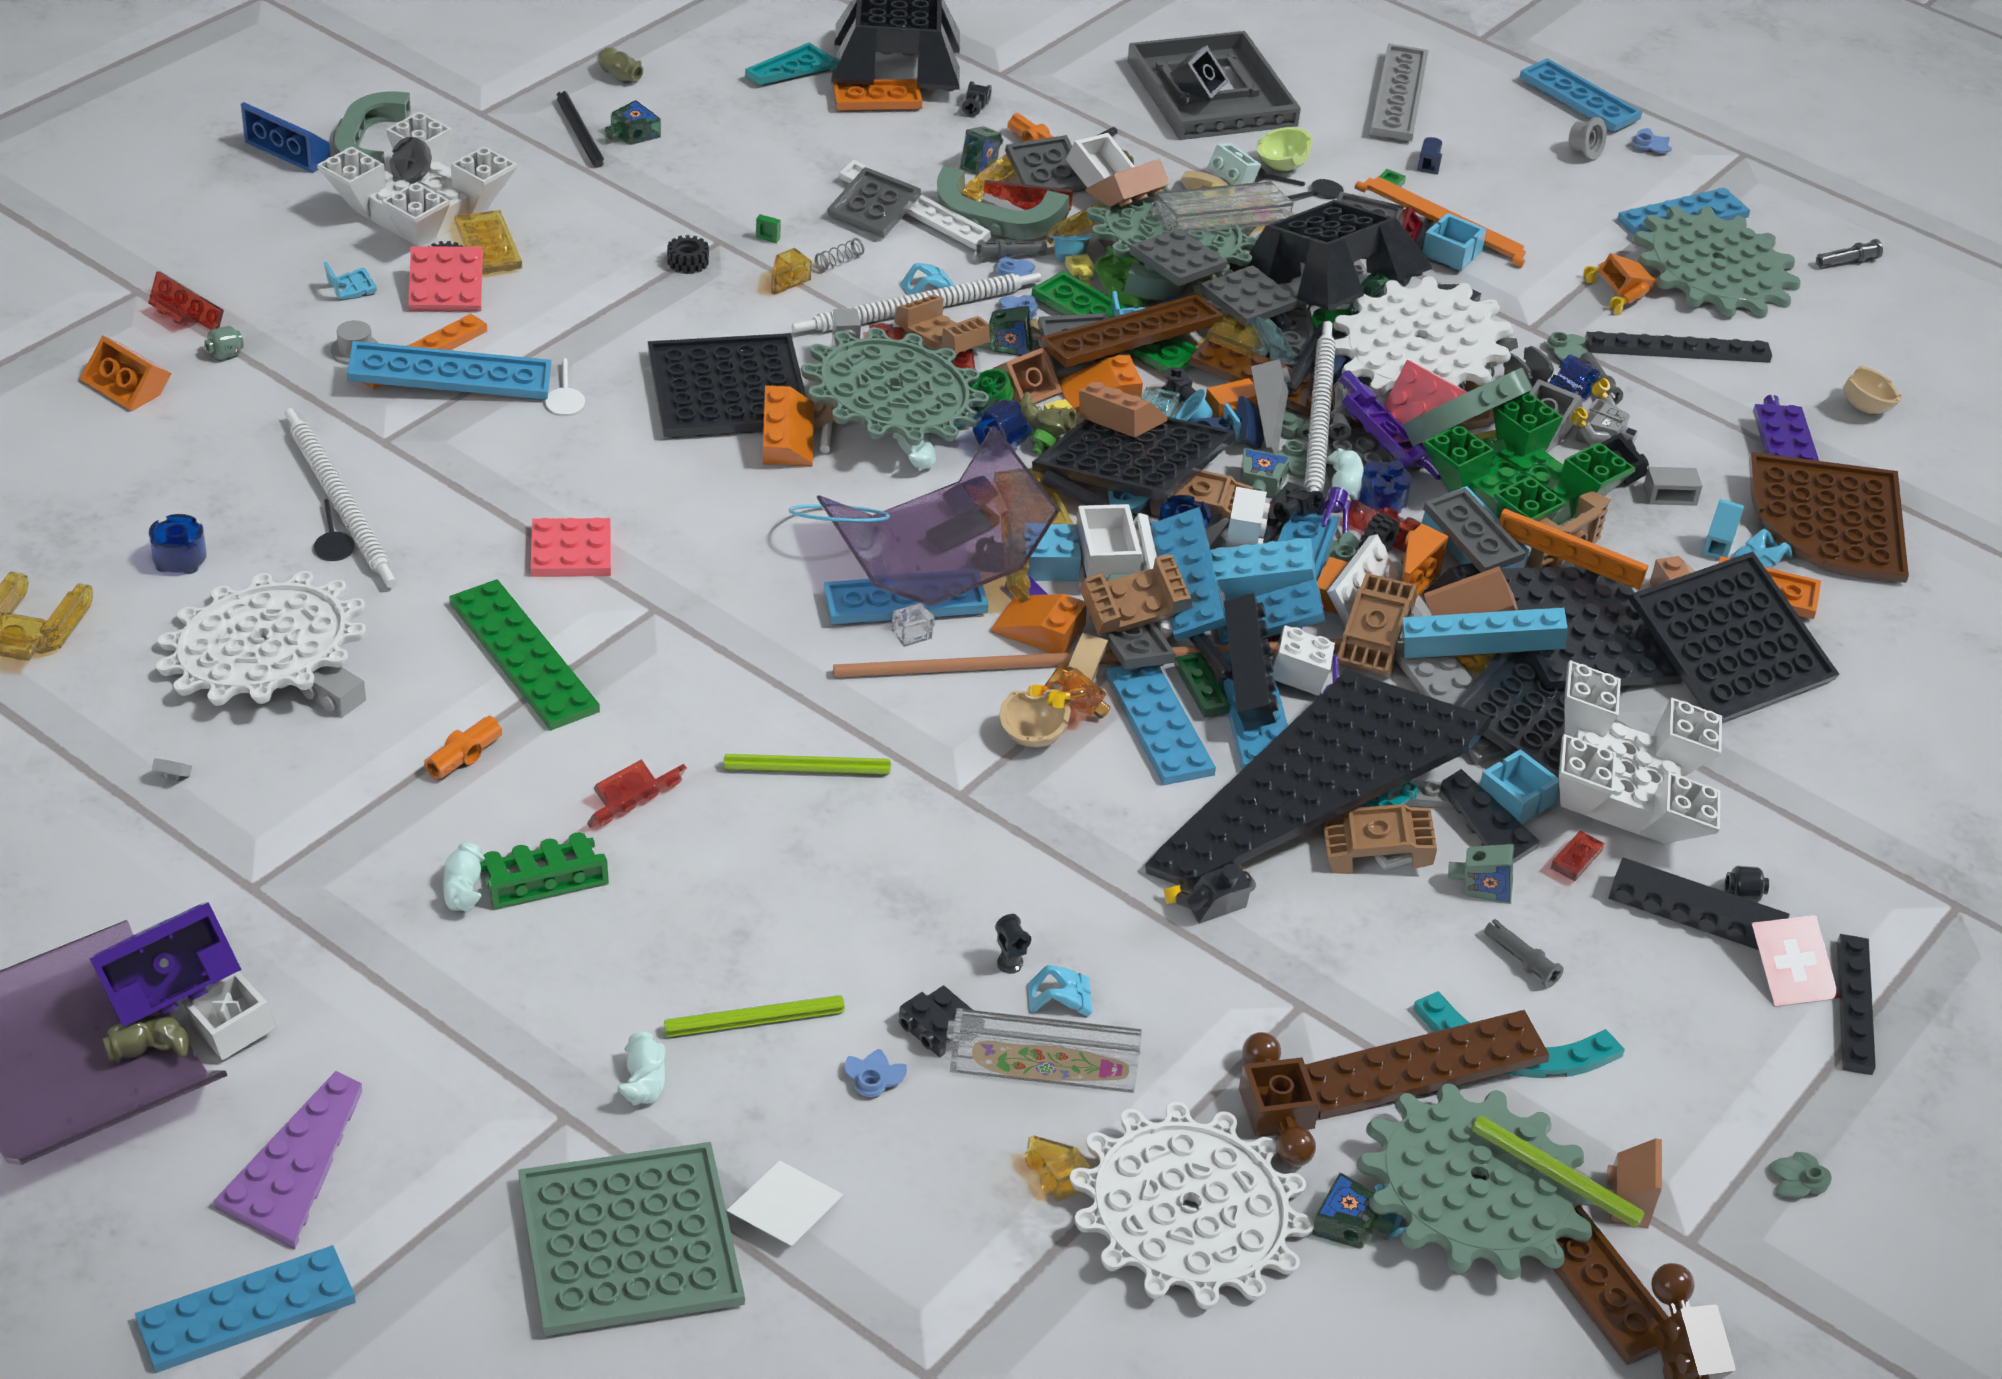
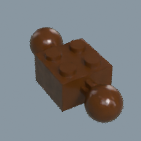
M1266 1032L1254 1033L1245 1040L1242 1047V1056L1246 1064H1243L1239 1083V1091L1254 1135L1261 1136L1280 1133L1276 1140V1152L1279 1159L1291 1167L1304 1166L1313 1159L1316 1152L1315 1139L1308 1130L1315 1129L1320 1103L1303 1057L1280 1060L1281 1046L1278 1040Z
M1667 1263L1660 1266L1652 1276L1651 1286L1656 1298L1662 1303L1669 1305L1671 1312L1669 1318L1654 1327V1342L1661 1353L1664 1364V1378L1723 1379L1736 1369L1718 1306L1709 1305L1690 1308L1688 1300L1693 1295L1695 1288L1691 1272L1683 1265L1677 1263Z

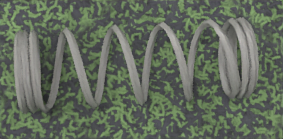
M854 238L847 241L846 244L838 245L837 248L832 247L829 251L816 254L815 264L817 268L821 271L828 269L829 262L823 254L825 252L829 253L828 257L831 265L836 266V260L830 253L832 249H837V257L841 263H844V256L838 249L842 245L845 246L846 256L852 259V252L846 246L849 242H851V249L855 255H863L865 250L862 241ZM855 240L860 244L862 252L860 251L859 246L854 242ZM846 247L851 253V258L847 255ZM838 251L841 253L843 261L840 260ZM830 254L835 261V265L830 260ZM818 255L820 256V262L823 268H821V266L819 265Z

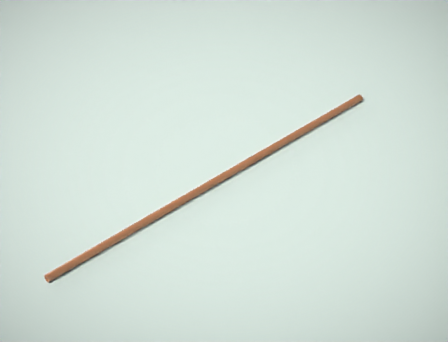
M1328 639L1335 643L1333 652H1339L1342 639ZM1269 642L1271 647V654L1269 655L1274 654L1278 642ZM1229 644L1215 645L1220 653H1230ZM1195 646L1172 647L1176 657L1200 653ZM1106 650L1099 664L1120 663L1112 650ZM1074 652L833 664L834 678L1069 666Z

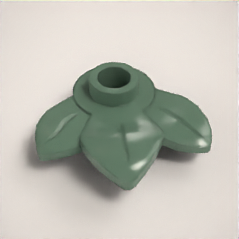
M1557 331L1553 332L1547 339V345L1554 351L1555 356L1565 362H1572L1573 359L1579 361L1580 356L1588 352L1582 347L1586 342V338L1579 335H1567L1564 332Z
M1295 439L1288 440L1282 446L1281 452L1276 454L1289 456L1290 473L1304 478L1306 474L1307 450H1305V446L1301 441Z
M1347 531L1341 536L1339 541L1333 540L1325 563H1327L1329 557L1350 562L1357 553L1356 550L1359 546L1357 537L1350 531Z
M1795 1152L1792 1159L1779 1158L1769 1164V1170L1783 1180L1776 1190V1195L1781 1197L1802 1198L1808 1193L1821 1194L1828 1189L1832 1181L1830 1171L1820 1166L1814 1156L1805 1152Z

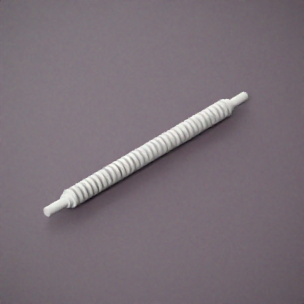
M1011 273L982 279L981 281L977 280L942 289L939 288L903 297L900 296L869 304L852 306V308H857L860 323L863 324L882 320L883 318H892L896 315L897 306H902L930 295L944 298V307L1015 292L1022 285L1041 282V274L1034 273L1019 276ZM833 311L819 313L816 317H813V320L792 324L793 333L812 329L820 330L821 332L832 330Z
M1329 321L1323 323L1322 336L1317 340L1304 483L1307 491L1311 492L1314 490L1322 492L1325 484L1336 342L1332 337V323Z
M287 409L285 416L291 424V436L370 569L381 575L387 587H394L397 581L389 569L390 559L308 423L298 418L294 409Z

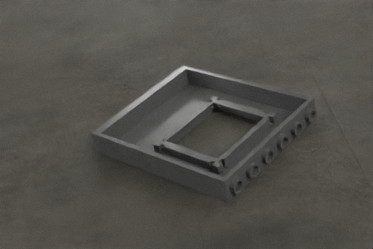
M1246 31L1129 43L1127 62L1179 140L1298 127L1301 107ZM1207 45L1221 67L1230 66L1245 88L1221 90L1210 100H1205L1182 92L1170 73L1189 55Z

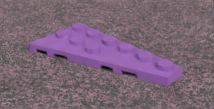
M335 1071L214 1199L215 1208L296 1249L301 1229L306 1225L309 1218V1210L313 1201L319 1195L333 1162L335 1149L342 1141L344 1128L347 1121L351 1120L362 1094V1083Z

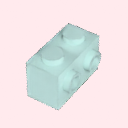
M1231 143L1217 144L1208 164V168L1214 171L1215 176L1225 179L1236 190L1251 188L1261 167L1260 163Z

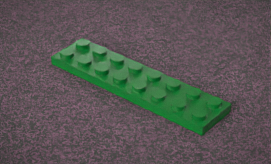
M1065 271L1059 272L1032 288L1031 296L1063 315L1107 313L1108 318L1114 317L1111 312L1112 298ZM1119 303L1120 309L1127 308ZM1174 336L1171 339L1160 340L1153 344H1146L1133 350L1125 351L1165 374L1166 369L1171 367L1181 368L1184 371L1192 367L1189 364L1190 358L1198 348Z
M498 579L449 596L450 605L550 731L600 712L598 701Z

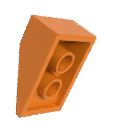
M1130 355L1106 357L1058 381L1063 398L1069 402L1077 413H1080L1079 390L1089 386L1092 382H1101L1110 388L1120 389L1124 393L1142 397L1143 382Z
M1424 524L1408 533L1405 539V544L1407 545L1406 552L1401 559L1403 566L1400 581L1417 584V597L1440 576L1448 541L1447 535Z
M1066 594L1015 596L993 625L991 632L1049 653H1067L1086 626L1087 606L1083 600Z

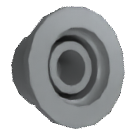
M1593 117L1588 123L1575 122L1569 133L1570 149L1576 152H1584L1585 157L1590 160H1596L1603 152L1606 143L1607 133L1604 120L1601 117Z
M356 320L347 321L337 327V340L331 346V354L339 363L349 365L353 341L378 343V341L372 337L371 328L367 323Z

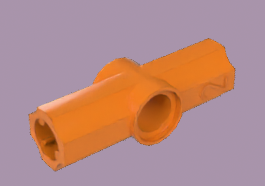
M1019 113L1013 114L1008 121L1007 128L1021 137L1022 142L1053 137L1050 135V131L1045 124L1036 125Z
M489 715L464 732L460 730L453 731L447 737L445 745L424 760V767L432 778L438 780L463 763L467 765L474 764L481 756L482 749L502 736L501 726L494 717Z

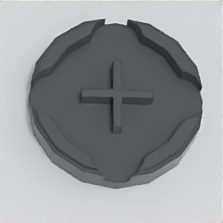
M406 137L394 146L392 150L393 156L390 158L389 163L392 174L395 178L406 180L409 183L420 181L428 173L431 166L432 155L426 142L413 137Z

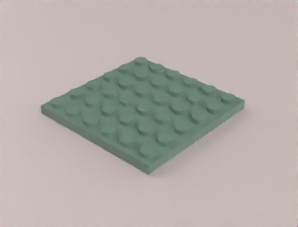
M711 1142L518 1169L544 1336L745 1305V1294Z

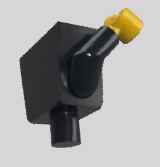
M1235 863L1227 864L1224 868L1204 874L1190 893L1181 891L1180 885L1163 888L1166 904L1177 903L1180 906L1191 909L1197 922L1200 924L1246 908L1250 892L1256 888V882L1247 871H1242L1241 866Z

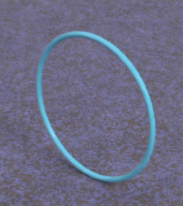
M797 505L790 507L788 510L789 513L799 517L835 522L866 523L890 519L888 513L880 510L845 505ZM805 508L847 509L876 513L886 517L871 519L834 518L803 514L793 510Z

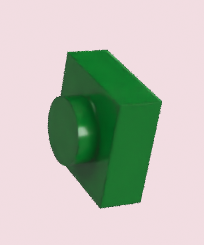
M1386 169L1379 176L1399 187L1405 184V175Z
M759 214L756 218V238L777 244L780 240L781 220Z

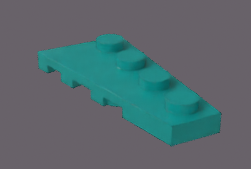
M809 42L746 68L745 77L758 85L831 69L834 57Z

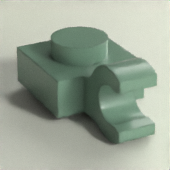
M1285 412L1281 435L1291 439L1298 436L1308 442L1310 421L1305 422V419Z

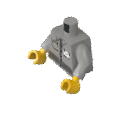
M1602 378L1592 386V393L1600 396L1601 399L1597 398L1587 412L1582 407H1578L1573 411L1570 422L1578 426L1575 440L1594 445L1621 433L1627 440L1630 439L1634 443L1638 431L1627 427L1630 418L1629 414L1619 409L1611 395L1606 393L1610 388V383L1607 379Z

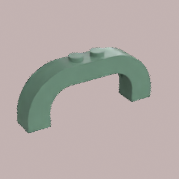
M398 91L378 92L354 101L348 107L343 119L339 120L338 130L334 131L333 142L336 155L347 148L354 147L383 163L385 168L384 151L367 150L359 147L370 126L380 122H400L409 117L411 113L410 93Z
M943 166L937 178L939 204L990 230V233L995 236L1014 240H1030L1043 237L1060 227L1070 212L1069 195L1047 191L1039 205L1029 210L1017 211L970 200L962 196L961 194L966 187L963 170Z
M1133 262L1123 293L1146 299H1166L1182 293L1186 284L1177 286L1158 272L1147 270L1144 265Z
M1522 367L1456 397L1402 425L1412 446L1522 394L1530 392L1533 388Z

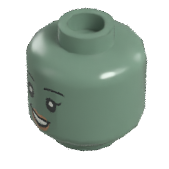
M231 326L210 330L207 334V340L204 341L206 352L211 354L216 360L237 357L244 346L241 333Z

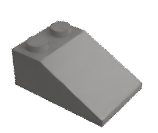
M1538 379L1530 393L1563 416V420L1546 450L1549 453L1573 429L1574 425L1570 422V418L1576 408H1583L1582 399L1577 394Z

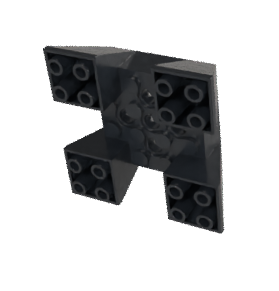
M851 0L836 23L834 45H838L840 48L833 59L831 82L838 83L839 85H846L848 83L860 86L874 85L876 52L885 55L902 53L905 56L918 54V88L924 90H932L933 88L943 89L944 91L960 89V67L954 53H960V30L944 0Z
M1337 200L1329 201L1266 225L1249 253L1252 256V260L1246 266L1253 265L1278 285L1291 283L1293 279L1302 276L1297 299L1307 303L1309 306L1323 308L1324 311L1336 310L1338 306L1351 304L1354 300L1364 296L1354 267V262L1357 260L1366 259L1367 273L1372 274L1375 272L1377 278L1395 280L1398 283H1404L1406 279L1421 276L1423 272L1432 269L1430 261L1397 218ZM1301 263L1305 264L1303 274H1301Z

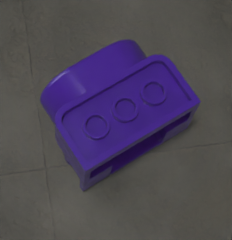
M203 902L180 914L163 920L88 957L123 1027L156 1011H159L161 1015L179 1007L178 1000L185 997L194 1000L208 993L207 986L242 970L209 902ZM166 959L168 961L166 967L160 966V960Z

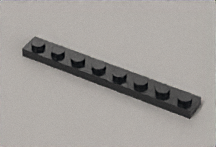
M1602 331L1586 332L1585 335L1587 351L1591 353L1770 363L1773 356L1769 343L1761 340L1695 338L1692 336L1638 335L1623 332L1604 333Z

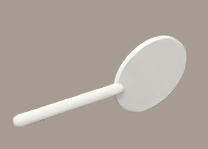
M563 358V388L551 391L545 402L546 407L552 413L560 416H571L583 410L585 407V397L578 390L568 388L567 359Z

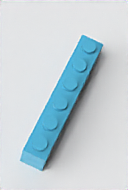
M1549 608L1403 617L1402 642L1404 658L1566 649L1568 627L1565 609Z

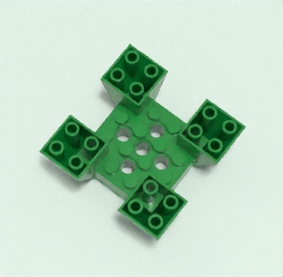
M1529 392L1494 408L1497 440L1504 439L1506 449L1493 455L1494 449L1460 424L1425 440L1423 443L1448 492L1450 493L1467 486L1499 519L1505 508L1538 522L1548 518L1559 525L1575 516L1581 495L1594 491L1602 496H1606L1635 472L1634 466L1600 442L1565 458L1564 464L1549 455L1546 450L1558 430L1563 416Z

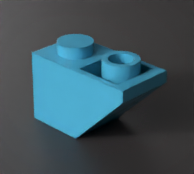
M1719 499L1704 545L1703 555L1720 559V556L1728 558L1744 509L1743 505Z

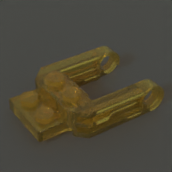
M9 572L0 584V656L29 661L35 653L43 654L60 649L89 610L93 600L92 586L78 583L72 591H68L49 619L45 621L40 618L12 614L26 596L28 576L19 572Z

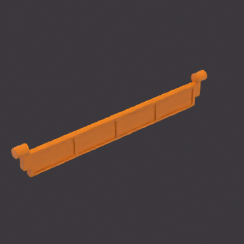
M1377 176L1375 179L1369 177L1364 183L1357 181L1354 188L1363 193L1369 190L1405 208L1411 206L1414 212L1438 223L1445 214L1449 213L1487 229L1484 240L1485 246L1512 258L1511 263L1522 268L1525 263V259H1523L1526 253L1523 250L1524 245Z

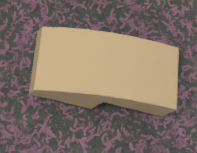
M1185 171L1180 180L1187 189L1202 188L1204 185L1207 190H1211L1212 184L1229 185L1227 181L1219 177L1198 171Z
M1082 633L1066 671L1064 683L1089 690L1097 675L1098 665L1107 649L1108 640Z

